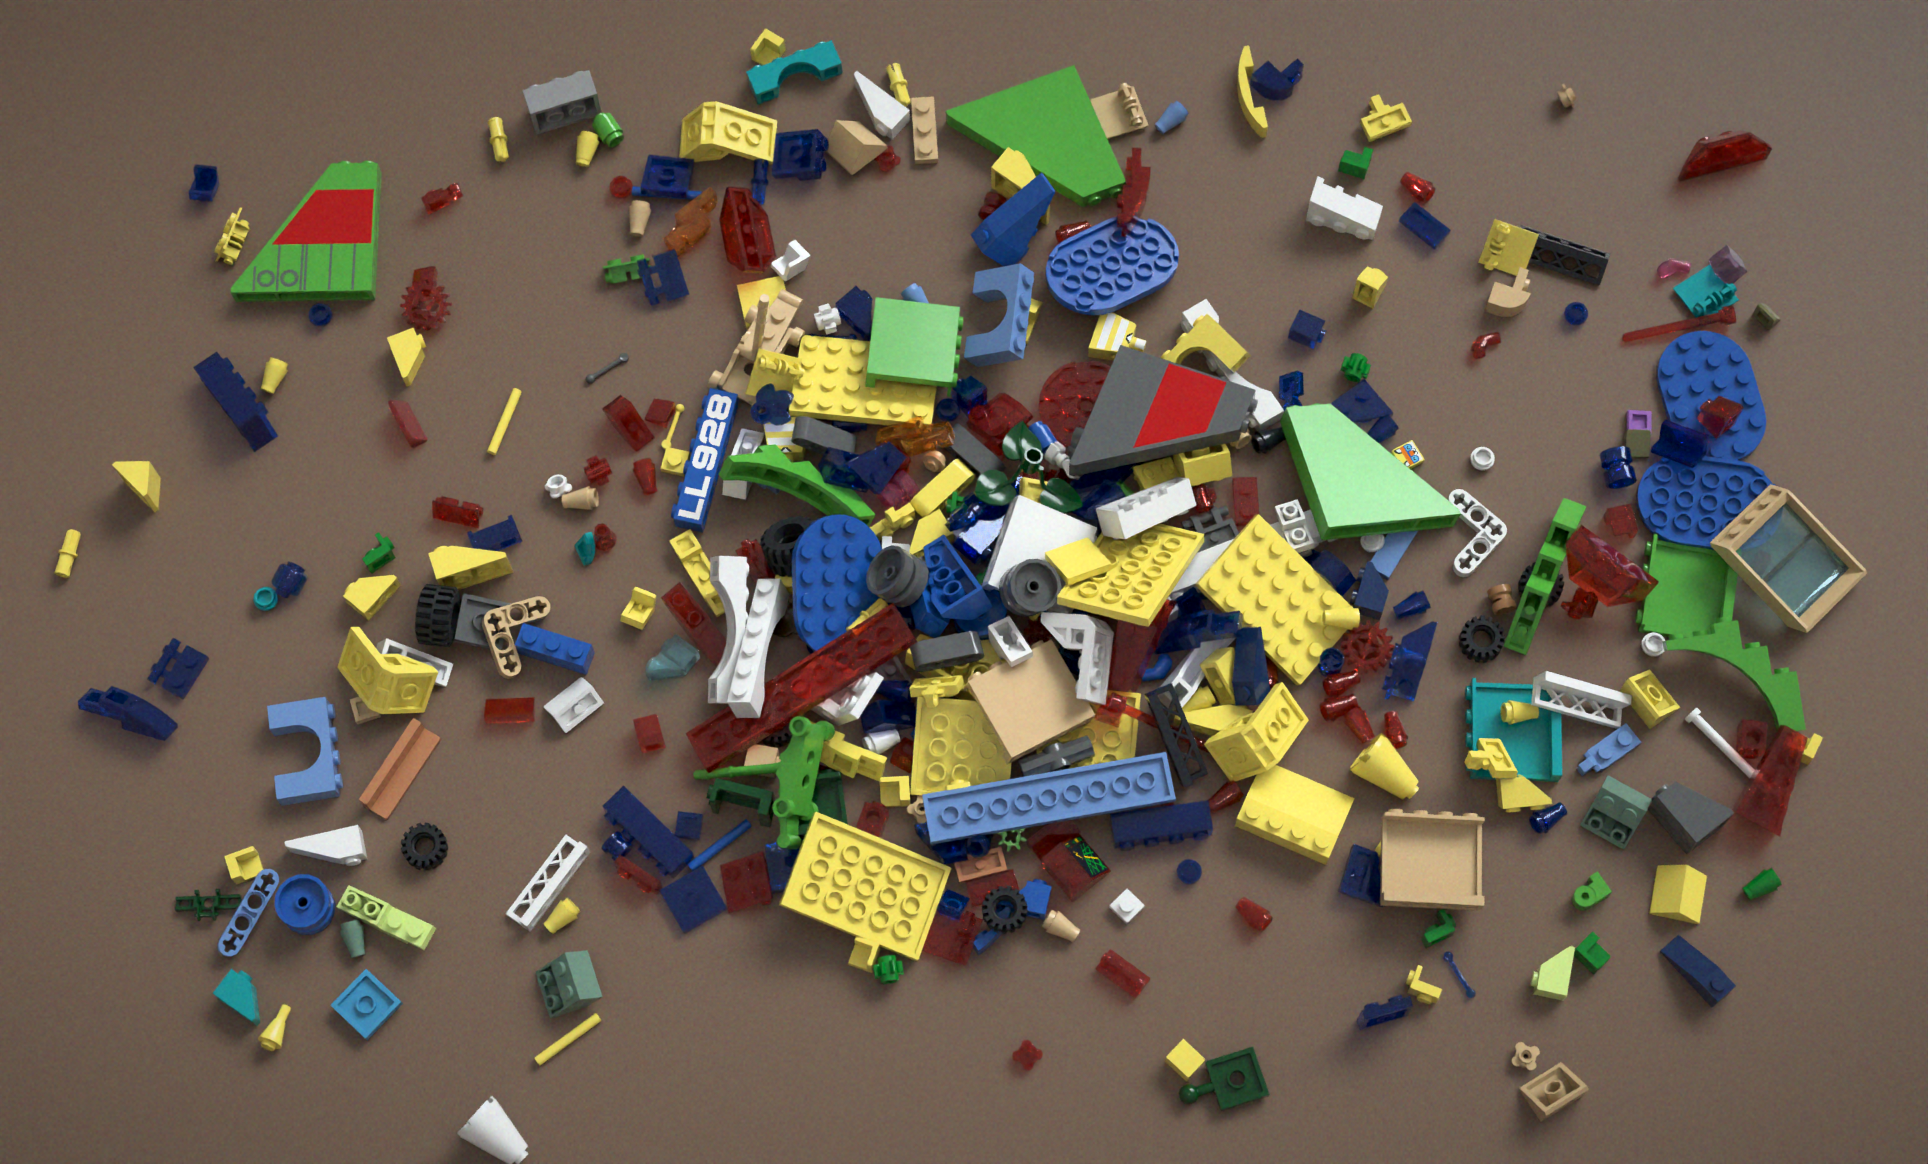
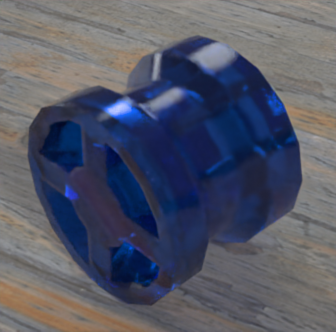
M617 831L604 842L601 849L605 853L612 855V860L618 863L631 851L633 845L629 841H625L622 834Z

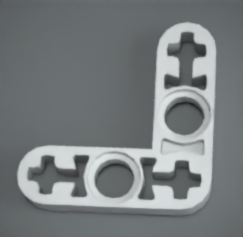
M1456 489L1450 493L1448 501L1460 510L1461 515L1459 518L1478 533L1457 555L1453 563V570L1456 575L1468 577L1504 540L1507 528L1499 518L1469 493L1462 489ZM1461 497L1464 499L1462 504H1454L1455 498L1459 499ZM1469 504H1471L1472 506L1468 509L1467 513H1464L1465 508H1468ZM1474 511H1479L1483 514L1484 519L1480 522H1475L1471 519L1470 514ZM1487 520H1490L1489 525H1486L1485 529H1483L1482 527L1486 524ZM1492 529H1500L1499 535H1491ZM1476 543H1482L1486 546L1487 550L1483 554H1478L1474 551L1473 546ZM1470 555L1473 559L1470 561L1468 568L1461 569L1459 567L1460 562L1464 563Z

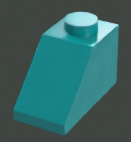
M231 969L213 994L258 1026L260 1015L256 987L251 983L253 978L242 970L236 973Z

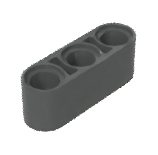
M798 416L795 418L791 441L798 446L834 460L851 462L854 457L857 437L816 419Z
M958 423L952 426L939 439L943 448L954 458H959L977 478L985 471L998 470L1003 472L1006 468L995 454Z
M976 631L922 640L910 646L913 663L917 672L972 663L984 657L980 637Z

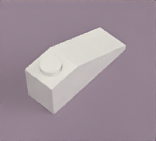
M856 71L854 73L855 86L875 129L882 136L887 135L893 140L910 121V110Z
M742 428L731 455L754 453L758 446H762L765 433ZM723 480L722 495L746 500L752 482Z
M387 638L377 643L376 649L380 654H400L433 666L438 671L434 684L443 687L447 686L453 667L452 663Z
M358 825L285 841V847L291 853L338 864H346L347 866L358 865L361 863V860L367 859L363 833Z

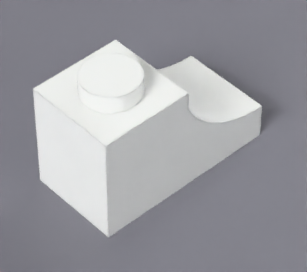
M1010 616L988 626L990 644L1001 660L1005 659L1011 667L1033 657L1031 648Z

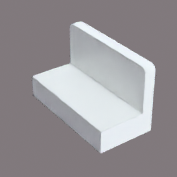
M580 677L548 702L544 708L555 719L560 728L567 733L604 704V702L592 685Z

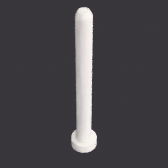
M1695 708L1685 720L1688 723L1693 722L1763 792L1767 793L1771 789L1770 784L1699 715L1701 711Z

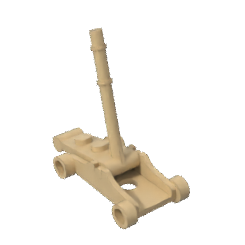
M781 289L776 300L770 306L769 296L766 294L761 295L757 306L752 305L747 312L745 322L751 324V326L742 336L740 343L734 350L725 372L721 373L715 370L709 379L707 387L738 394L739 399L752 405V410L761 413L768 399L745 394L751 375H747L744 372V368L748 364H754L759 348L783 354L788 344L795 347L800 345L801 337L805 335V331L798 327H795V329L789 328L799 311L803 299Z

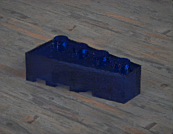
M215 352L193 367L254 452L278 437L266 417L269 413L261 401L256 403L255 399H257V396L250 386L247 388L243 386L246 382L240 373L236 372L234 374L232 372L235 368L227 357L222 359L219 353Z

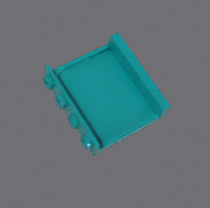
M1472 678L1469 686L1465 687V700H1469V709L1465 711V723L1469 724V733L1466 732L1465 746L1470 747V751H1478L1477 741L1479 738L1500 739L1518 771L1517 775L1520 774L1529 781L1559 782L1562 777L1561 713L1538 707L1539 716L1537 719H1529L1510 725L1501 719L1500 709L1502 703L1512 700L1531 704L1533 684L1478 683L1476 678ZM1541 689L1540 700L1549 702L1552 698L1546 690ZM1465 764L1466 771H1470V779L1496 780V778L1491 776L1488 769H1468Z

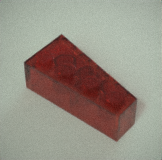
M1167 599L1149 627L1118 620L1111 654L1108 688L1136 693L1149 665L1148 662L1151 655L1155 652L1158 645L1157 642L1169 621L1168 618L1172 609L1175 608L1177 601Z
M1780 725L1732 811L1780 837L1807 737L1786 725Z

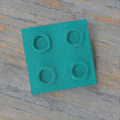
M1711 264L1673 288L1701 325L1739 301L1735 295L1737 291L1736 286L1733 283H1725Z

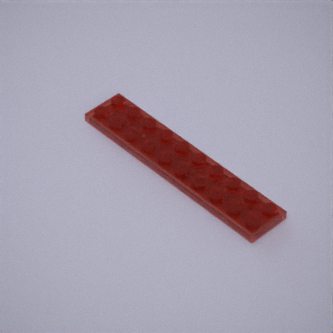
M894 603L764 683L765 698L760 718H737L730 706L688 731L686 735L705 770L710 773L784 727L794 717L803 715L917 643V640Z

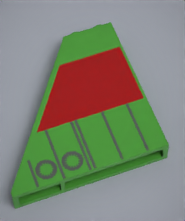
M348 161L331 163L231 287V294L235 302L375 300L382 174L378 163L372 161H363L362 163H351Z

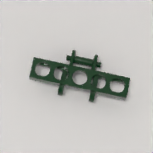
M216 889L215 893L217 896L200 897L199 890H194L196 896L176 897L175 910L177 912L197 911L194 914L197 917V921H201V918L212 917L213 921H216L217 916H219L217 910L237 909L242 901L241 894L221 895L220 889ZM212 899V906L209 908L205 907V901ZM221 899L226 900L225 905H221ZM231 899H238V904L229 905ZM187 900L189 904L188 906L180 907V902Z

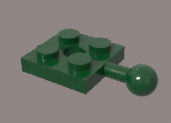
M1253 1047L1205 1061L1211 1082L1197 1087L1192 1084H1185L1179 1090V1098L1185 1104H1193L1198 1100L1199 1096L1214 1092L1220 1111L1270 1095ZM1232 1073H1241L1244 1077V1083L1239 1086L1232 1084L1230 1081Z

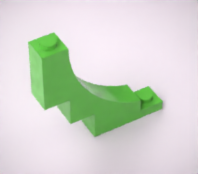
M1563 498L1552 521L1546 540L1539 552L1532 574L1525 586L1504 647L1527 655L1586 506Z

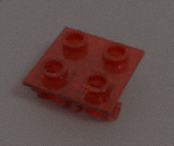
M763 851L720 865L729 913L759 903L762 905L771 904L773 895H771L769 874L767 873L766 859L764 858Z
M938 904L922 951L966 966L973 948L974 938L978 934L983 919L975 917V914L969 911L952 914L957 912V910L946 907V912L943 906Z

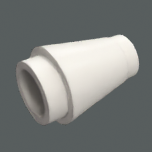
M896 729L868 733L867 737L862 738L864 749L879 755L901 742Z

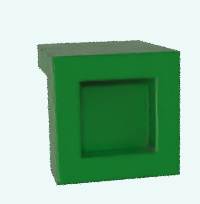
M1364 147L1362 154L1345 150L1340 160L1338 171L1365 179L1374 149Z
M1592 931L1574 950V957L1594 975L1611 956L1597 943L1600 938Z

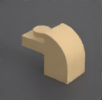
M1519 268L1513 287L1495 282L1485 312L1501 317H1511L1522 312L1531 293L1526 292L1530 283V279L1526 278L1529 270Z

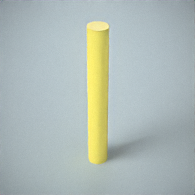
M513 388L488 447L487 452L489 454L496 455L522 393L517 388Z
M597 1013L593 1014L534 1057L541 1066L602 1020Z

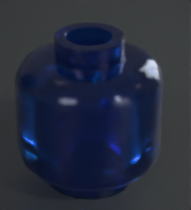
M288 561L287 564H280L271 580L272 585L277 588L275 593L287 599L289 595L298 596L308 579L304 573L306 569L291 561Z

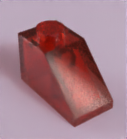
M619 395L602 408L613 427L635 452L655 438L631 401Z
M1718 396L1713 401L1708 399L1700 406L1701 412L1697 419L1717 439L1735 425L1744 407L1737 402Z

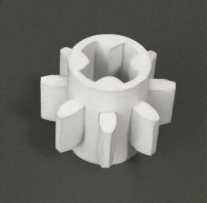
M829 303L818 306L819 312L814 314L818 330L824 329L826 335L837 332L836 326L841 324L837 307L831 309Z

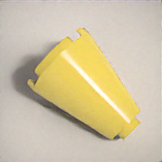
M1380 733L1370 742L1371 745L1359 754L1352 763L1350 770L1359 777L1401 799L1405 797L1410 799L1418 791L1419 787L1416 785L1419 781L1387 737Z

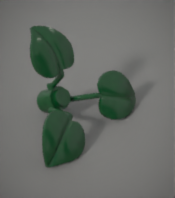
M1024 421L1016 424L1007 433L1002 443V451L1007 459L1011 461L1020 460L1018 470L1009 480L1001 471H985L979 476L974 492L975 496L985 504L1004 506L1013 501L1016 496V490L1011 484L1022 471L1026 474L1038 472L1040 486L1044 490L1039 498L1042 505L1063 514L1078 510L1083 505L1078 493L1066 481L1059 478H1051L1047 485H1045L1044 467L1041 466L1043 460L1041 443L1028 429Z

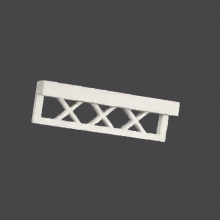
M1545 671L1534 677L1531 705L1618 729L1621 727L1622 709L1631 705L1632 695ZM1541 689L1546 690L1552 698L1549 702L1540 700ZM1563 695L1568 696L1573 706L1570 708L1565 707L1559 698ZM1584 701L1589 702L1594 712L1591 714L1586 713L1581 703ZM1605 707L1614 709L1613 720L1607 719L1602 710Z
M565 835L506 912V915L531 932L590 854L588 847L582 842H576ZM569 843L574 849L566 859H562L561 851ZM560 864L553 877L547 879V869L550 866ZM545 884L537 898L532 899L531 890L534 886ZM530 904L522 918L514 914L519 906Z

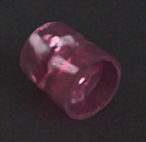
M900 470L891 478V484H883L875 493L887 510L894 507V510L897 511L905 505V501L911 502L913 497L920 492V489L905 471Z

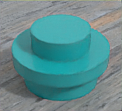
M263 587L256 591L253 601L258 609L269 611L277 605L278 595L274 589Z

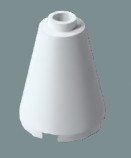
M493 1096L477 1110L466 1125L457 1133L461 1138L507 1164H512L513 1162L519 1164L528 1155L525 1151L528 1145Z

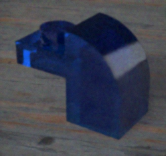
M1297 58L1280 72L1271 62L1267 61L1252 73L1250 85L1264 98L1275 101L1284 100L1292 95L1293 86L1303 77L1304 64Z
M1311 549L1313 554L1303 559L1338 594L1343 596L1356 581L1349 568L1331 552L1325 549L1322 552Z

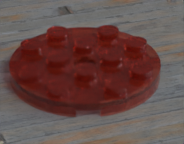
M1090 360V362H1070L1054 371L1044 383L1039 399L1040 418L1042 423L1049 427L1057 441L1064 447L1068 448V446H1071L1072 435L1076 427L1085 428L1092 410H1081L1080 404L1083 401H1089L1094 407L1111 366Z

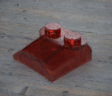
M999 393L985 405L973 407L968 414L969 420L966 424L969 429L1001 450L1007 433L1021 421L1027 424L1033 418V415L1020 402L1008 394Z

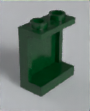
M834 769L823 770L821 774H817L812 802L817 805L818 813L848 825L841 772H836ZM799 818L798 832L801 841H803L810 821H803Z
M719 778L715 779L714 785L710 784L707 799H709V805L714 814L719 813L722 802L758 810L757 814L760 825L770 828L774 815V792Z

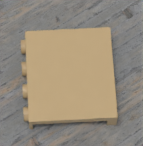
M1052 639L1045 643L1041 640L1030 647L1033 657L1013 667L1008 662L1002 664L999 661L988 668L989 671L983 674L981 672L974 673L967 678L968 682L963 688L965 692L970 690L1003 747L1005 753L1002 757L1006 764L1091 722L1095 716L1087 701L1076 698V681Z
M1389 809L1388 812H1385L1381 817L1380 905L1480 911L1485 906V896H1482V824L1485 821V817H1478L1476 813H1464L1463 816H1453L1452 812L1446 811L1438 812V815L1428 814V811L1425 810L1403 813L1401 809Z

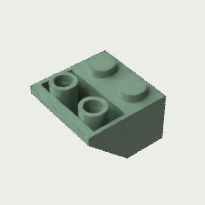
M1608 775L1580 826L1625 849L1652 799Z
M588 950L563 953L536 971L538 983L550 1018L587 1007L603 997Z

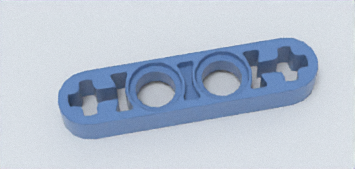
M264 869L256 875L218 940L217 949L221 955L231 957L240 951L278 886L279 876L274 870ZM271 874V880L274 883L273 885L268 884L263 890L268 892L267 896L260 891L254 890L255 885L257 888H261L264 882L261 876ZM251 895H258L261 898V906L259 908L252 909L249 907L247 900ZM240 916L247 918L249 921V926L244 931H240L235 927V920ZM231 929L235 934L242 935L243 937L241 940L236 937L233 942L235 950L226 952L224 951L225 945L222 943L231 939L233 934L228 933Z

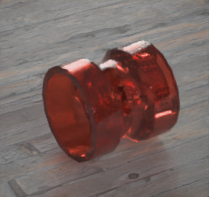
M995 192L986 193L984 198L985 204L980 207L978 216L985 220L1002 206L1007 199Z

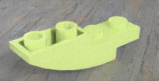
M348 885L336 906L338 909L371 927L422 950H425L436 930L433 925L398 910L389 903Z

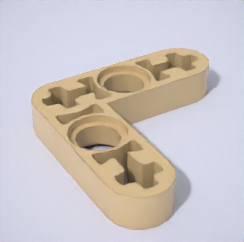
M536 596L488 611L482 618V627L497 670L503 678L511 679L521 670V662L509 629L521 626L523 623L528 624L545 618L551 608L549 601L545 597ZM536 603L539 606H544L541 614L538 610L530 612V618H528V610L534 608ZM519 609L522 612V619L520 621L513 620L510 617V610ZM491 616L499 620L496 624L497 631L503 630V632L497 633L492 636V633L496 631L493 624L488 623ZM498 638L505 639L508 643L507 649L499 650L495 646V640ZM511 652L507 659L510 665H515L512 672L509 669H504V666L507 664L506 658L500 659L499 656H504Z

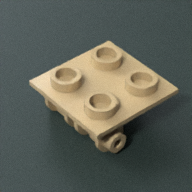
M1122 83L1119 85L1118 91L1090 99L1107 139L1149 126L1134 86L1131 87L1127 83Z

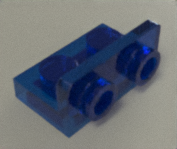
M1399 647L1397 655L1392 654L1388 668L1393 669L1391 676H1385L1382 689L1386 690L1384 699L1389 700L1390 695L1414 701L1428 655Z

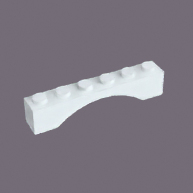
M1207 299L1182 312L1180 324L1183 331L1187 334L1194 327L1193 323L1201 315L1209 314L1219 323V316ZM1205 350L1198 351L1199 353L1203 352L1207 358L1206 363L1212 372L1216 371L1220 378L1256 390L1255 399L1258 400V404L1254 414L1249 413L1247 418L1250 420L1249 426L1251 428L1254 427L1256 431H1262L1281 420L1284 410L1272 392L1261 389L1246 381L1237 372L1234 373L1214 353Z
M710 557V582L723 603L727 620V639L723 656L716 670L708 679V703L728 704L727 700L745 633V626L748 621L746 602L749 597V591L746 587V577L749 574L747 557Z
M758 579L727 700L737 718H760L765 698L764 676L768 645L776 624L785 615L789 599V593L781 579Z
M1222 612L1160 687L1172 683L1181 707H1183L1196 692L1205 676L1199 664L1216 649L1227 648L1237 637L1238 627ZM1167 691L1159 694V700L1169 708L1172 700L1170 692Z

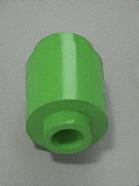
M603 112L595 116L592 127L601 141L610 148L619 145L624 139L622 135L623 130L612 114Z

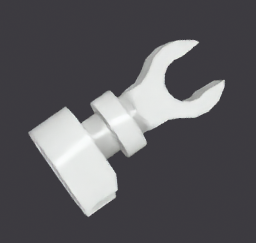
M1059 442L1051 443L1044 455V459L1052 465L1056 464L1063 468L1068 477L1080 478L1079 476L1069 475V463L1071 460L1068 455L1064 454L1066 447Z

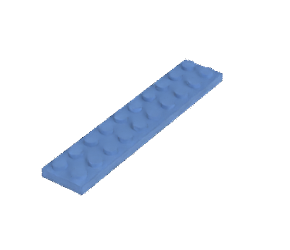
M1166 752L922 794L931 844L1175 802L1176 800Z

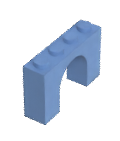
M1019 263L975 272L972 294L986 303L1007 299V311L1000 325L991 332L967 336L964 359L977 367L1023 359L1034 282L1033 271Z
M326 697L267 706L269 729L274 736L308 732L317 736L321 743L320 755L310 768L301 772L274 776L276 799L281 806L340 797L339 788H343L341 773L338 774L337 765H340L341 762L339 751L335 750L334 742L338 741L337 729L332 726V719L335 718L334 705L330 704Z

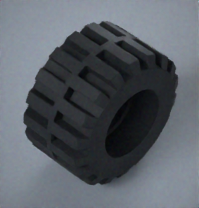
M792 516L779 520V522L772 524L769 529L764 531V535L760 539V545L772 573L775 575L779 574L781 577H792L794 545L799 535H802L814 520H811L809 517Z
M426 584L418 599L415 617V634L419 644L447 648L452 645L461 601L457 587Z

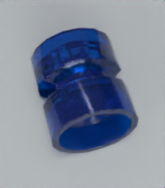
M1613 447L1600 453L1602 468L1606 470L1603 475L1607 488L1619 489L1636 483L1635 468L1630 465L1633 459L1629 447Z

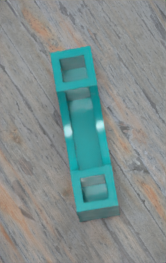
M832 40L819 42L809 49L798 50L790 56L776 58L771 63L763 66L757 65L746 71L747 81L757 105L778 98L782 82L795 73H809L816 76L820 81L843 74L842 63Z

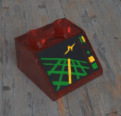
M1080 834L1059 843L1041 858L1042 867L1072 902L1111 872Z

